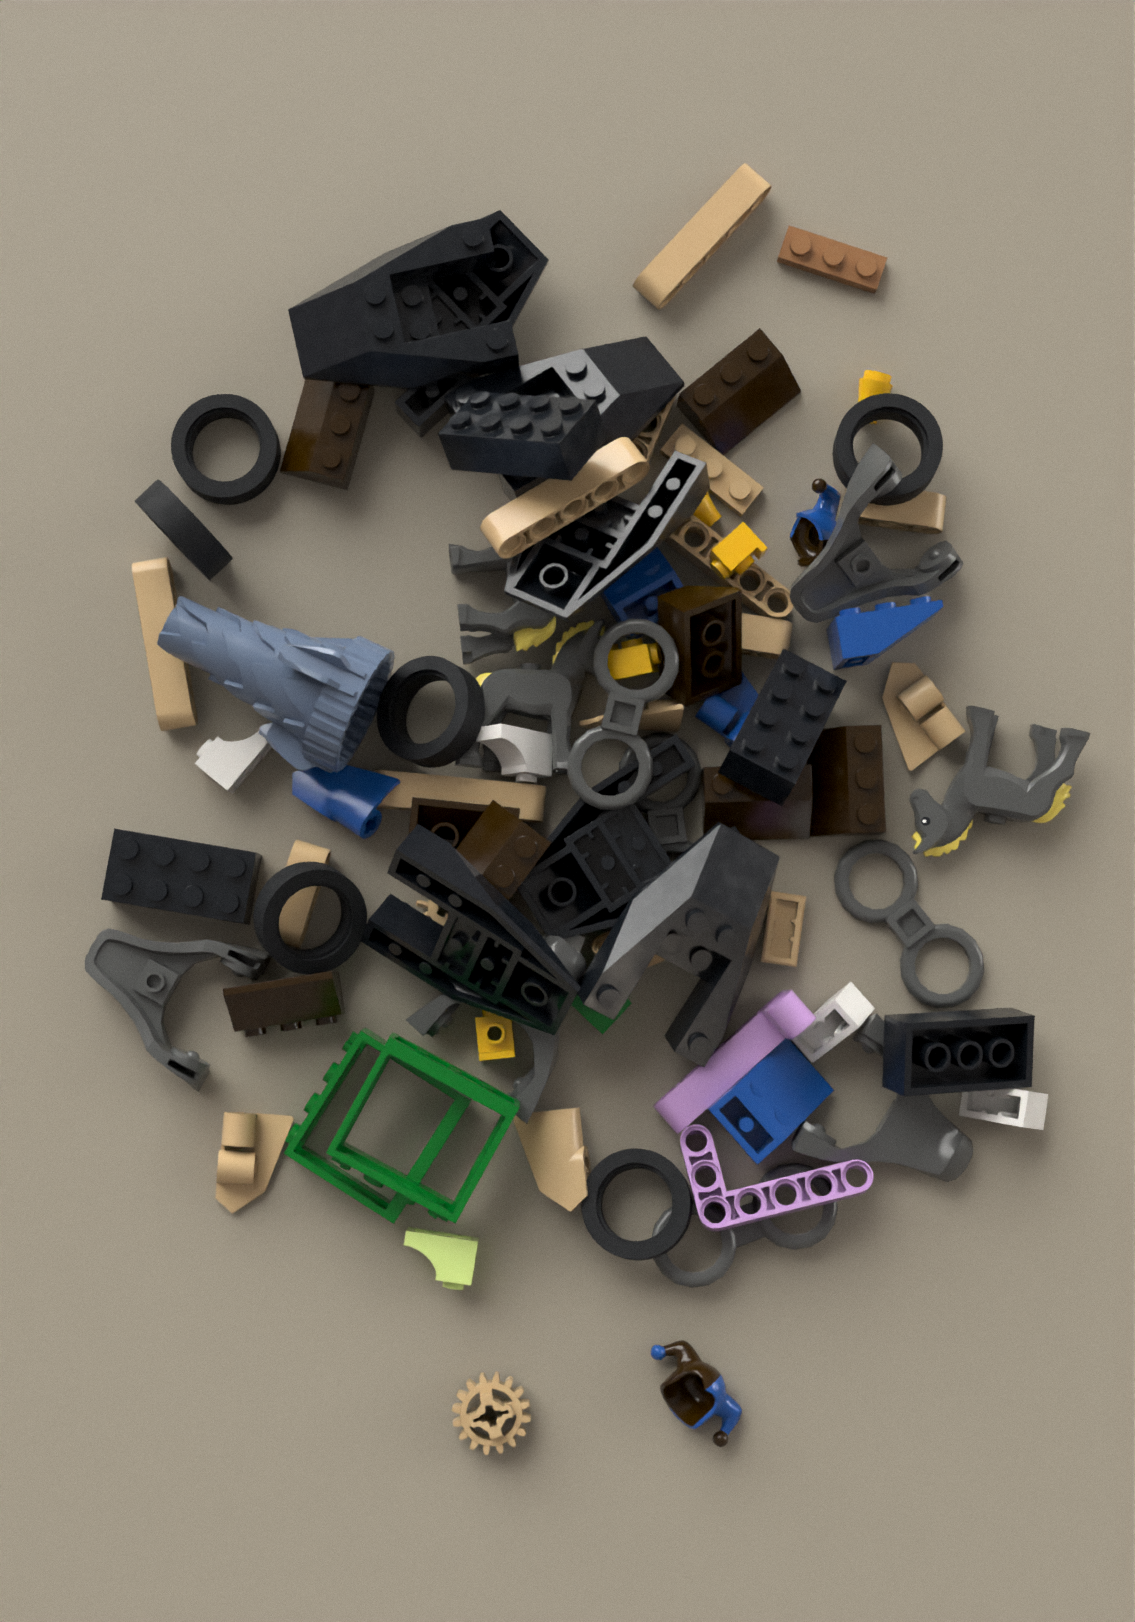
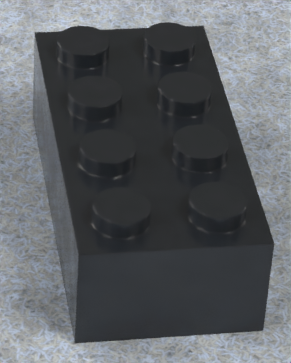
M479 391L472 394L468 401L438 432L451 470L569 481L573 480L608 438L596 400L579 399L578 397H548L547 395L529 396L518 395L517 393L499 394L488 393L487 391Z
M783 648L718 773L783 806L795 786L847 681Z
M114 828L101 900L250 925L262 855L257 852Z
M1014 1008L885 1015L882 1087L904 1097L1032 1087L1035 1016Z

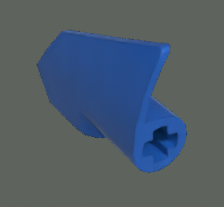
M742 672V684L707 698L695 717L723 736L725 743L731 748L759 694Z
M346 765L343 770L337 773H329L319 767H313L303 772L298 770L292 773V794L325 817L340 823L362 839H367L377 831L381 824L382 814L376 808L400 783V780Z

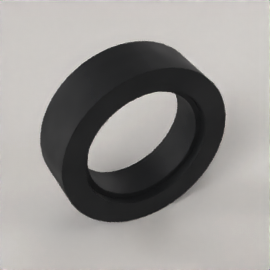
M877 394L859 401L843 417L833 444V464L838 478L847 489L848 483L859 464L853 450L854 437L858 431L865 425L877 420H893L904 424L915 434L921 447L920 464L911 474L901 478V481L892 491L869 502L883 506L897 505L915 498L929 485L942 458L943 438L936 419L924 405L900 394Z
M216 394L193 403L178 419L171 438V454L178 473L194 493L213 503L233 505L255 498L271 484L279 468L281 458L280 442L269 417L257 404L238 395ZM223 418L238 419L247 423L256 431L260 442L259 456L253 468L244 476L232 481H217L206 477L197 469L193 458L194 443L200 431L211 422Z
M159 479L135 500V503L208 580H211L233 559L201 521Z
M438 656L415 658L401 666L390 677L382 690L377 707V727L380 737L391 752L416 765L427 768L448 765L463 756L479 735L485 714L482 689L472 674L445 658ZM435 681H447L455 695V711L450 724L436 739L427 743H414L408 734L406 726L407 711L412 699L427 684Z
M308 861L287 866L267 881L256 900L253 923L260 944L281 966L292 972L310 975L333 970L353 955L361 943L360 940L367 925V909L361 892L350 879L327 864ZM310 886H323L332 889L338 896L341 904L340 923L332 937L322 945L312 949H295L286 945L280 935L279 917L287 900L299 890Z
M639 1148L621 1150L599 1162L587 1178L588 1196L581 1202L583 1220L592 1238L609 1253L628 1260L642 1261L654 1259L673 1249L686 1233L692 1216L690 1188L681 1171L661 1154ZM631 1169H645L656 1173L666 1182L672 1196V1212L668 1223L657 1235L642 1241H630L616 1235L607 1225L602 1210L604 1192L609 1183L620 1173Z

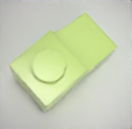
M413 1227L407 1228L404 1246L420 1251L431 1261L436 1271L435 1280L443 1281L442 1287L464 1290V1285H472L479 1237Z

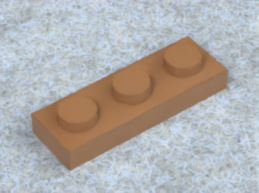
M789 225L777 262L875 294L888 257Z

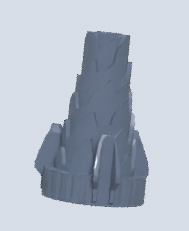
M183 596L178 597L176 607L169 614L157 641V645L167 653L209 673V680L224 686L233 696L253 706L256 712L272 721L271 723L261 725L259 734L287 762L302 772L313 767H319L329 773H337L346 767L374 720L380 695L390 679L395 659L394 651L362 636H357L354 639L310 637L294 629L283 628L281 630L256 620L251 622L220 607L213 611Z

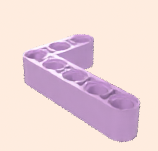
M792 989L782 990L718 1046L705 1067L698 1064L654 1104V1109L678 1134L785 1038L794 1039L816 1019V1016Z
M693 1124L686 1127L680 1137L681 1152L699 1221L705 1229L712 1232L860 1196L869 1189L874 1179L873 1171L865 1161L850 1160L726 1191L710 1131L705 1126ZM693 1134H700L707 1141L706 1147L699 1152L691 1151L686 1145L687 1138ZM702 1169L711 1170L716 1176L715 1183L710 1187L698 1185L695 1180L697 1172ZM851 1169L862 1171L865 1175V1184L861 1187L851 1186L846 1180L847 1171ZM815 1178L826 1179L830 1184V1193L826 1196L814 1194L811 1190V1181ZM784 1186L791 1188L795 1193V1201L790 1205L780 1204L775 1198V1191L778 1188ZM747 1195L755 1196L760 1202V1210L755 1214L744 1213L740 1208V1200ZM717 1204L724 1209L725 1218L721 1222L711 1223L705 1218L704 1212L709 1205Z

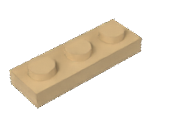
M683 423L660 449V454L668 460L674 451H678L706 462L710 483L708 492L740 517L744 515L764 489L763 486Z

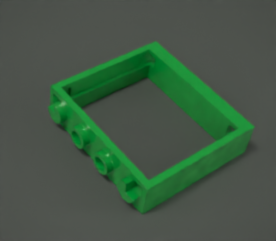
M365 1027L359 1034L353 1031L343 1045L342 1050L347 1052L340 1064L333 1062L326 1072L323 1081L327 1085L322 1093L319 1095L315 1092L309 1099L303 1110L308 1115L301 1126L295 1123L285 1139V1142L289 1145L284 1154L394 1224L407 1203L398 1199L396 1195H394L392 1200H389L305 1146L308 1138L366 1046L369 1045L380 1053L387 1042L385 1039ZM391 1056V1060L454 1099V1102L406 1176L419 1184L472 1099L402 1060Z
M392 1032L326 1153L332 1156L331 1160L341 1164L339 1167L345 1170H350L352 1167L363 1173V1178L368 1183L379 1188L385 1185L396 1191L395 1195L401 1201L409 1205L418 1203L429 1209L428 1214L434 1219L438 1217L445 1222L449 1220L456 1224L520 1107V1101ZM391 1056L402 1060L500 1114L454 1200L422 1183L418 1184L406 1177L407 1175L345 1142Z

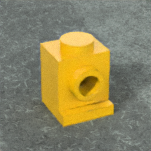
M742 522L711 550L709 558L712 562L710 566L723 580L726 577L729 578L735 571L741 575L755 562L752 556L755 555L758 560L761 559L767 547Z
M642 638L621 642L622 649L618 648V644H614L608 655V668L614 680L659 672L657 664L662 663L659 644L657 642L643 644Z
M482 1010V1017H475L479 1061L515 1057L512 1020ZM493 1026L500 1028L502 1032L501 1038L496 1041L488 1037V1030Z

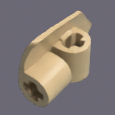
M892 662L882 700L909 771H912L937 751L963 734L965 730L943 702L944 698L940 691L921 672L915 663Z
M660 699L647 703L646 709L643 710L638 730L678 732L683 717L684 705L676 700ZM604 715L579 721V726L587 729L602 725Z
M580 1108L533 1112L527 1124L515 1115L513 1121L539 1191L572 1212L588 1196L586 1179L591 1173L589 1151L587 1146L583 1145Z
M224 1112L215 1198L232 1214L266 1191L285 1139L294 1118L292 1116Z

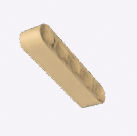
M744 163L640 273L633 284V288L658 310L662 309L769 194L772 186L748 164Z
M620 437L597 450L572 481L558 479L544 481L486 516L481 523L480 530L500 558H511L640 482L648 474L650 464L629 438Z
M692 515L664 540L722 587H737L741 589L742 603L757 615L785 620L794 606L790 600V591L755 563L741 575L735 571L729 578L721 579L711 568L710 563L712 560L709 558L711 550L723 538L696 516ZM689 533H697L702 537L703 544L698 547H691L685 542L684 537ZM744 576H751L757 581L758 588L753 591H747L741 586L740 579ZM770 598L781 599L785 604V611L781 613L771 611L767 604Z
M168 557L132 563L137 604L160 730L168 731L198 725L189 664L170 655L157 645L159 633L162 631L169 614L176 607L178 600L170 560Z
M374 770L375 773L400 780V783L382 800L377 808L411 811L412 797L489 805L494 800L503 807L520 808L519 819L523 822L542 823L544 819L546 786Z

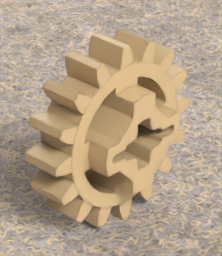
M495 1371L492 1380H487V1376L482 1372L480 1373L479 1383L476 1384L470 1378L466 1381L468 1392L458 1390L456 1396L462 1403H455L452 1406V1411L460 1414V1416L453 1419V1427H463L459 1433V1439L463 1440L470 1437L471 1450H474L478 1444L483 1445L485 1455H488L490 1446H496L498 1453L502 1454L504 1443L507 1442L513 1448L517 1446L515 1434L520 1436L526 1435V1429L521 1425V1422H530L531 1414L523 1412L524 1409L530 1406V1400L520 1399L524 1392V1387L519 1386L513 1389L511 1387L513 1382L512 1376H509L505 1382L500 1381L498 1371ZM494 1389L504 1392L510 1398L503 1399L494 1393ZM479 1393V1404L477 1407L467 1411L469 1402ZM492 1405L494 1411L500 1410L497 1413L496 1420H491L489 1415H483L486 1412V1406ZM516 1415L513 1425L504 1433V1422L506 1419ZM479 1426L487 1431L489 1436L480 1434L474 1428Z

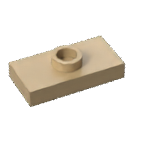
M771 891L760 962L797 967L806 896Z

